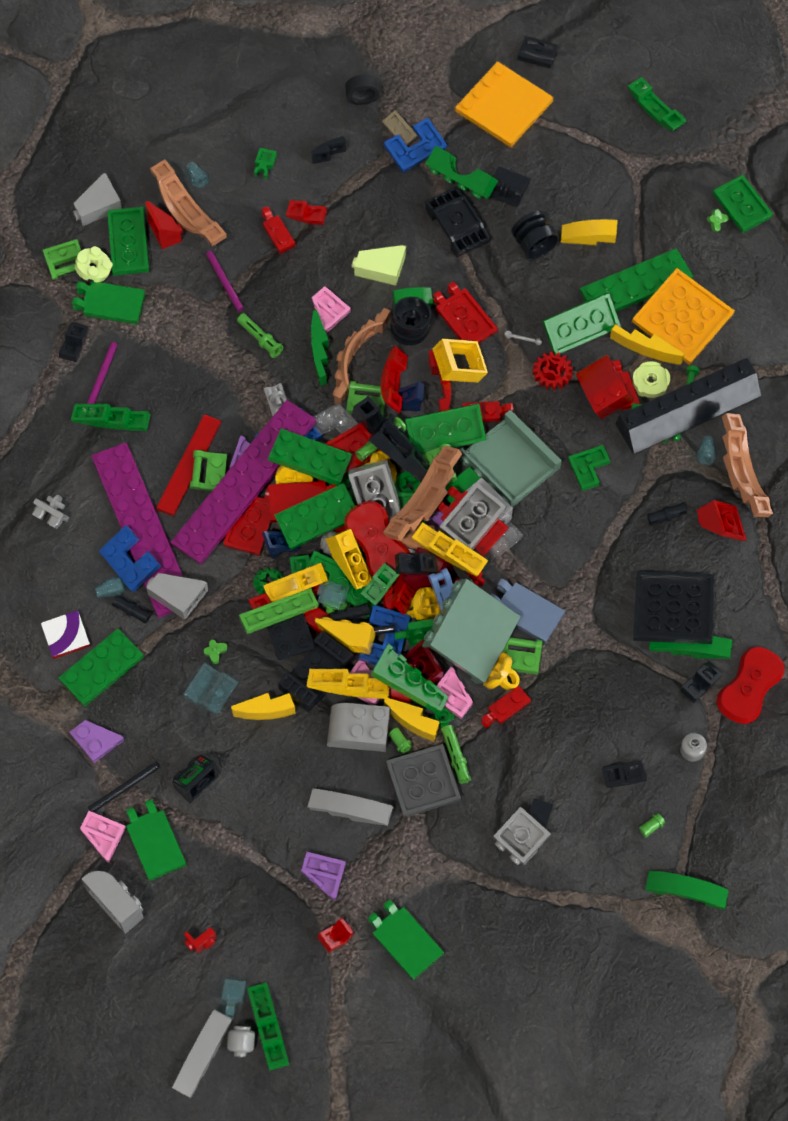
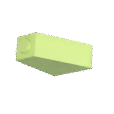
M401 245L359 251L358 257H354L352 263L355 276L397 285L406 257V246Z

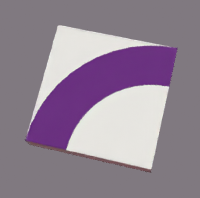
M78 610L41 623L53 659L90 647Z

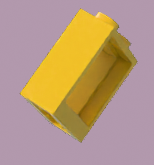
M441 339L432 348L442 380L478 383L488 373L478 341ZM453 354L465 355L470 369H458Z

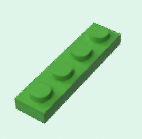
M310 588L240 614L239 619L246 634L316 609L319 604Z

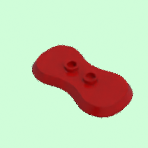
M365 501L354 506L346 514L344 519L345 530H352L357 544L363 549L366 555L367 567L372 577L383 563L396 572L395 555L398 553L410 554V551L402 542L384 535L383 532L389 524L385 508L376 501ZM399 574L397 579L401 578L403 574Z
M761 646L747 649L741 656L737 675L717 695L719 711L728 719L740 724H748L756 720L761 713L765 694L784 675L785 665L783 660L775 652Z

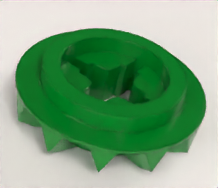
M407 471L401 473L395 480L397 492L415 493L421 484L419 480ZM406 481H407L410 485L414 484V485H413V491H412L410 488H406V487H407Z
M266 567L262 570L259 569L258 573L254 575L253 586L260 595L266 593L263 585L267 583L263 581H266L267 576L274 581L283 578L281 572L277 571L276 568Z

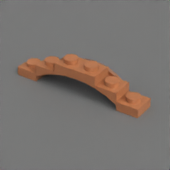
M165 159L150 168L151 173L157 179L159 190L167 209L183 228L192 233L199 234L202 238L204 237L211 246L227 238L226 233L216 221H212L191 198L176 176L175 171Z
M383 308L381 314L378 313L374 321L369 319L367 324L363 325L358 332L354 331L352 336H348L346 339L344 350L338 353L336 358L338 370L334 377L336 379V388L333 392L336 405L341 407L349 394L347 370L353 356L370 337L378 332L383 334L390 321V310Z
M726 413L722 416L727 432L722 436L727 450V454L723 456L733 490H740L743 502L751 505L754 517H769L773 514L769 503L770 500L759 485L752 466L746 427L743 425L740 414Z
M444 446L440 453L435 456L413 496L390 519V523L383 532L386 537L401 541L408 530L415 531L422 520H429L448 493L445 487L455 474L452 468L462 455L459 449Z

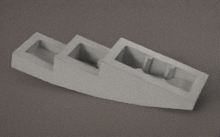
M314 788L307 806L310 810L328 812L332 816L347 817L352 821L388 826L393 809L391 805Z
M215 1009L213 1010L191 1049L172 1087L173 1089L190 1098L193 1096L212 1058L215 1057L233 1020L232 1018Z

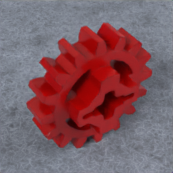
M550 351L549 356L543 353L542 358L537 357V362L533 364L532 375L535 376V382L539 381L540 387L545 385V390L552 387V390L555 391L556 387L562 389L563 384L568 385L569 380L572 379L573 367H570L571 361H566V356L561 358L559 352L553 355V352Z

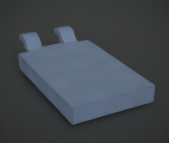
M501 578L497 590L505 593L501 600L494 594H491V596L521 616L515 627L536 639L543 640L542 643L546 644L564 616L565 610L520 584L515 583L512 587L506 580Z

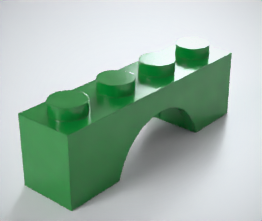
M435 145L425 165L430 167L429 171L437 176L439 173L444 175V180L451 184L453 181L458 183L457 187L464 191H467V189L471 190V195L478 199L483 197L488 200L498 180L480 169L468 175H459L455 167L456 157Z

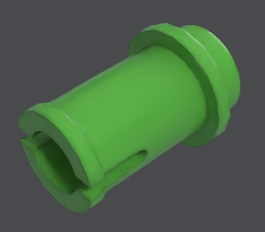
M399 728L393 729L388 734L397 745V750L402 752V754L412 748L410 740L404 737Z
M659 813L653 814L650 820L639 827V830L647 838L659 827L662 828L665 821Z

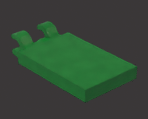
M91 281L90 286L84 282H77V294L85 295L84 300L73 297V310L84 311V316L138 325L145 290Z
M152 799L145 801L149 813L137 817L134 807L126 810L131 824L127 825L126 828L149 882L187 866L164 811L157 812Z
M389 899L383 904V908L390 915L381 921L374 912L368 917V921L376 929L373 932V936L412 980H415L444 955V952L404 907L398 910Z

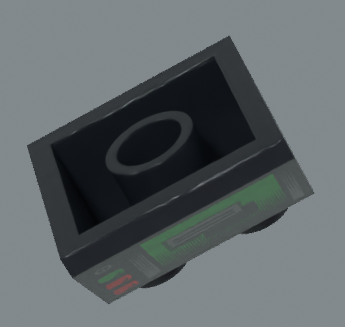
M203 755L193 758L183 772L179 771L173 777L172 784L174 789L189 803L193 802L219 777L216 763Z

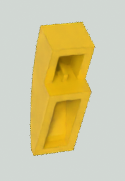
M585 220L562 225L561 242L597 245V242L615 243L617 220Z
M322 563L263 585L272 603L328 581Z
M266 693L231 706L233 717L243 719L267 720L296 714L290 693L274 699H270L269 694Z
M390 698L384 699V706L390 707V715L397 722L414 734L435 742L439 730V721L424 717L423 708Z

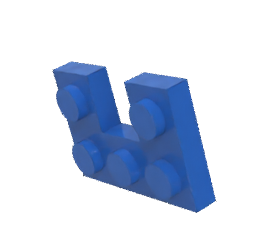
M429 118L413 126L414 132L421 140L408 148L399 134L383 144L402 173L427 160L435 145L443 150L447 148V144Z
M125 525L99 552L132 592H135L161 565L149 551L138 561L133 562L127 552L140 539L129 526Z
M373 605L368 624L373 627L395 625V632L405 631L411 616L402 615L399 612ZM386 633L383 645L373 643L371 655L360 653L358 660L376 665L388 643L393 647L392 650L400 655L404 639L395 640L394 633Z

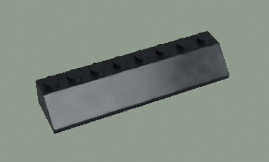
M745 358L620 414L615 424L632 454L635 455L666 439H670L760 398L761 393L757 373L749 359Z

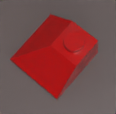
M146 201L145 207L148 222L161 249L182 242L181 234H183L180 224L176 225L171 216L149 201Z
M713 500L696 510L701 527L724 537L740 541L747 540L736 506Z

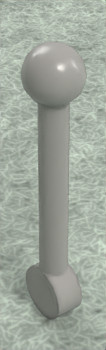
M511 331L505 332V338L507 339L512 337L533 342L536 345H541L542 343L540 338L532 339L512 334Z

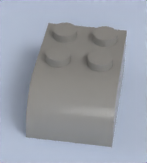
M387 459L350 469L348 475L357 503L376 501L385 508L390 522V519L401 510V504Z
M476 482L440 525V531L454 541L457 539L474 550L501 517L506 506Z
M353 703L333 705L330 713L327 747L386 752L390 707Z
M94 871L82 878L88 893L125 934L144 918L142 904L134 895L130 897V893L127 891L128 888L121 880L117 882L112 875L103 871Z

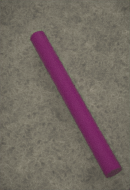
M208 251L206 256L238 312L242 311L244 307L214 253Z
M115 342L110 343L87 404H95L117 348V343Z

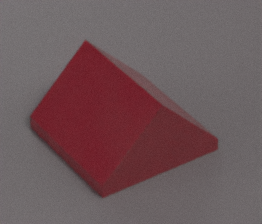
M422 639L403 657L407 659L406 662L413 665V669L417 668L421 672L422 677L437 685L443 678V670L429 647H422L425 641Z

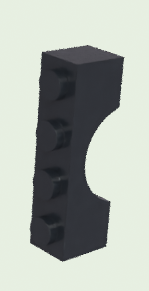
M369 396L354 405L351 416L358 424L362 423L371 434L384 420L380 408ZM390 459L391 462L395 464L398 470L402 469L400 465H398L395 461Z

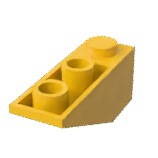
M352 530L341 531L325 538L332 557L354 588L358 590L368 585L372 579Z
M328 617L315 619L319 629L351 652L371 655L375 631L370 624L364 622L354 624L348 620H341V622L333 621V619Z

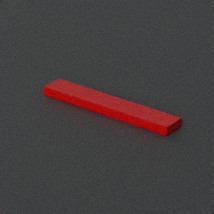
M204 414L156 507L157 511L175 516L189 489L190 481H192L194 467L193 451H208L222 424L221 420Z

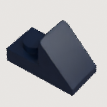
M416 382L399 389L398 394L403 397L401 410L420 411L421 401H423V383Z
M264 531L262 533L272 559L280 552H296L300 549L299 546L290 550L282 532Z

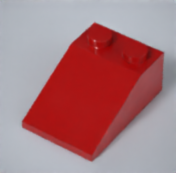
M608 355L576 373L588 401L600 419L605 418L633 401Z

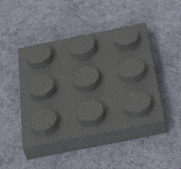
M443 744L386 761L404 818L461 801Z

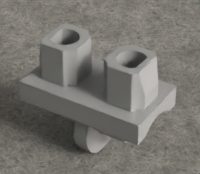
M281 383L273 387L263 388L272 417L287 400Z
M56 495L54 498L48 496L46 500L50 502V505L36 498L33 502L36 507L32 515L43 520L47 512L52 515L47 524L58 529L63 521L67 522L70 517L57 510V508L63 510L65 507L61 503L62 497L60 495Z

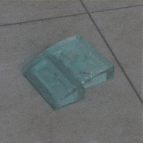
M204 662L182 696L217 715L238 682L224 672L220 673Z

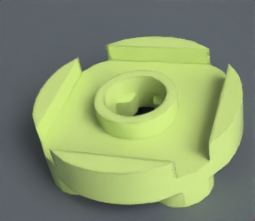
M98 247L80 251L75 260L76 272L87 281L88 279L94 280V282L104 281L112 268V262L109 257Z
M657 362L642 363L634 371L632 379L637 394L649 398L664 395L670 383L668 370L661 367V364ZM650 376H651L654 380L656 379V381H654V383H650V382L647 381Z

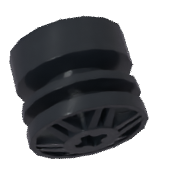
M534 211L523 216L514 224L511 230L512 235L518 244H521V249L528 259H537L546 255L559 242V236L554 228L550 226V222L542 211Z
M406 297L400 299L395 304L390 325L391 334L395 340L404 345H416L426 339L431 321V309L428 304L417 297Z

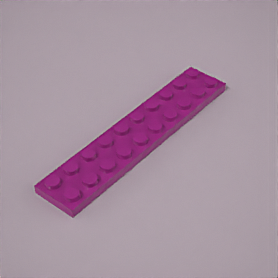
M286 400L170 542L171 545L202 565L281 466L268 461L280 429L282 428L305 437L317 423L316 418Z
M127 442L91 455L121 529L125 525L129 526L140 539L130 549L134 561H138L149 551L161 565L144 582L145 588L148 581L158 573L183 577ZM149 596L158 618L174 613Z

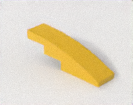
M616 324L611 329L610 339L632 351L663 362L678 365L683 363L685 353L656 334L648 338L636 329L630 334Z
M423 522L411 539L438 557L476 577L488 562L487 559L457 539L454 541L441 531L437 532Z
M309 669L308 688L345 696L388 699L390 686L376 678H370L369 674H349L348 669Z

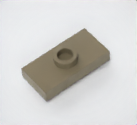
M396 110L382 121L393 136L400 135L406 146H409L418 138V135Z

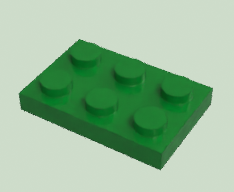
M744 175L713 190V196L742 233L771 219L773 216L771 210Z

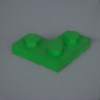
M604 445L568 456V461L581 491L599 486L600 482L594 469L610 464V459Z

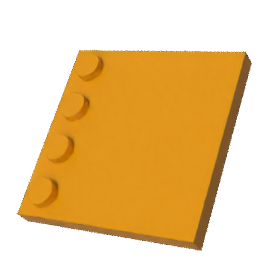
M497 61L455 107V112L504 144L512 147L553 102V97Z
M676 268L634 316L632 323L651 337L656 334L685 353L683 361L691 365L733 316L735 311Z

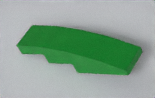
M313 310L311 324L312 355L318 382L322 386L327 384L324 367L328 366L325 350L329 349V340L317 310Z
M75 404L71 421L109 429L147 431L150 413L148 411H130L128 407H110L109 404Z
M712 636V644L650 642L649 650L651 652H670L671 655H691L692 658L730 659L733 641L732 639Z
M267 982L248 987L247 990L269 1071L289 1065Z

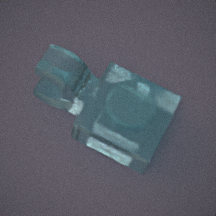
M225 979L222 1001L227 1002L226 1016L234 1019L236 1003L243 1004L246 982Z

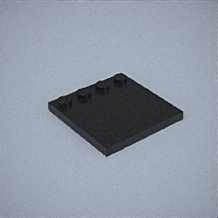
M637 571L633 641L712 644L714 574Z

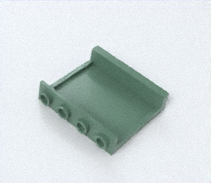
M511 410L505 414L502 422L485 434L487 441L474 443L467 450L460 449L462 453L460 456L461 463L465 467H470L480 478H483L511 507L515 506L557 472L561 466V459Z
M457 580L451 587V594L444 600L441 612L434 618V625L425 634V641L422 647H430L471 675L470 680L476 684L485 683L521 616L470 580Z

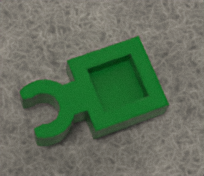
M259 148L255 160V166H257L254 170L255 177L258 176V173L263 172L264 179H267L268 169H273L277 151Z

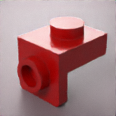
M340 918L335 925L320 932L317 938L328 953L345 945L354 933L350 925L343 918Z
M211 927L195 940L188 932L184 933L185 945L190 951L194 949L197 954L204 948L207 950L212 947L217 939L216 933Z

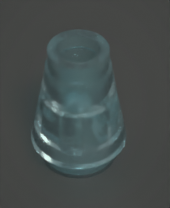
M195 162L187 165L186 169L192 184L197 188L204 187L208 183V175Z
M710 436L703 437L697 453L698 462L703 465L712 464L716 458L714 439Z
M113 577L95 587L98 598L121 595L122 592H125V586L121 577Z

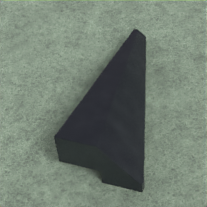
M390 413L371 433L368 441L422 482L430 465L414 443L410 442L403 434L405 432L403 428H398L393 422L394 416Z

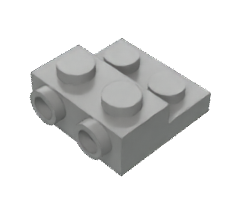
M520 807L493 837L496 840L494 844L502 852L506 849L511 854L509 858L516 865L521 863L525 866L551 833Z

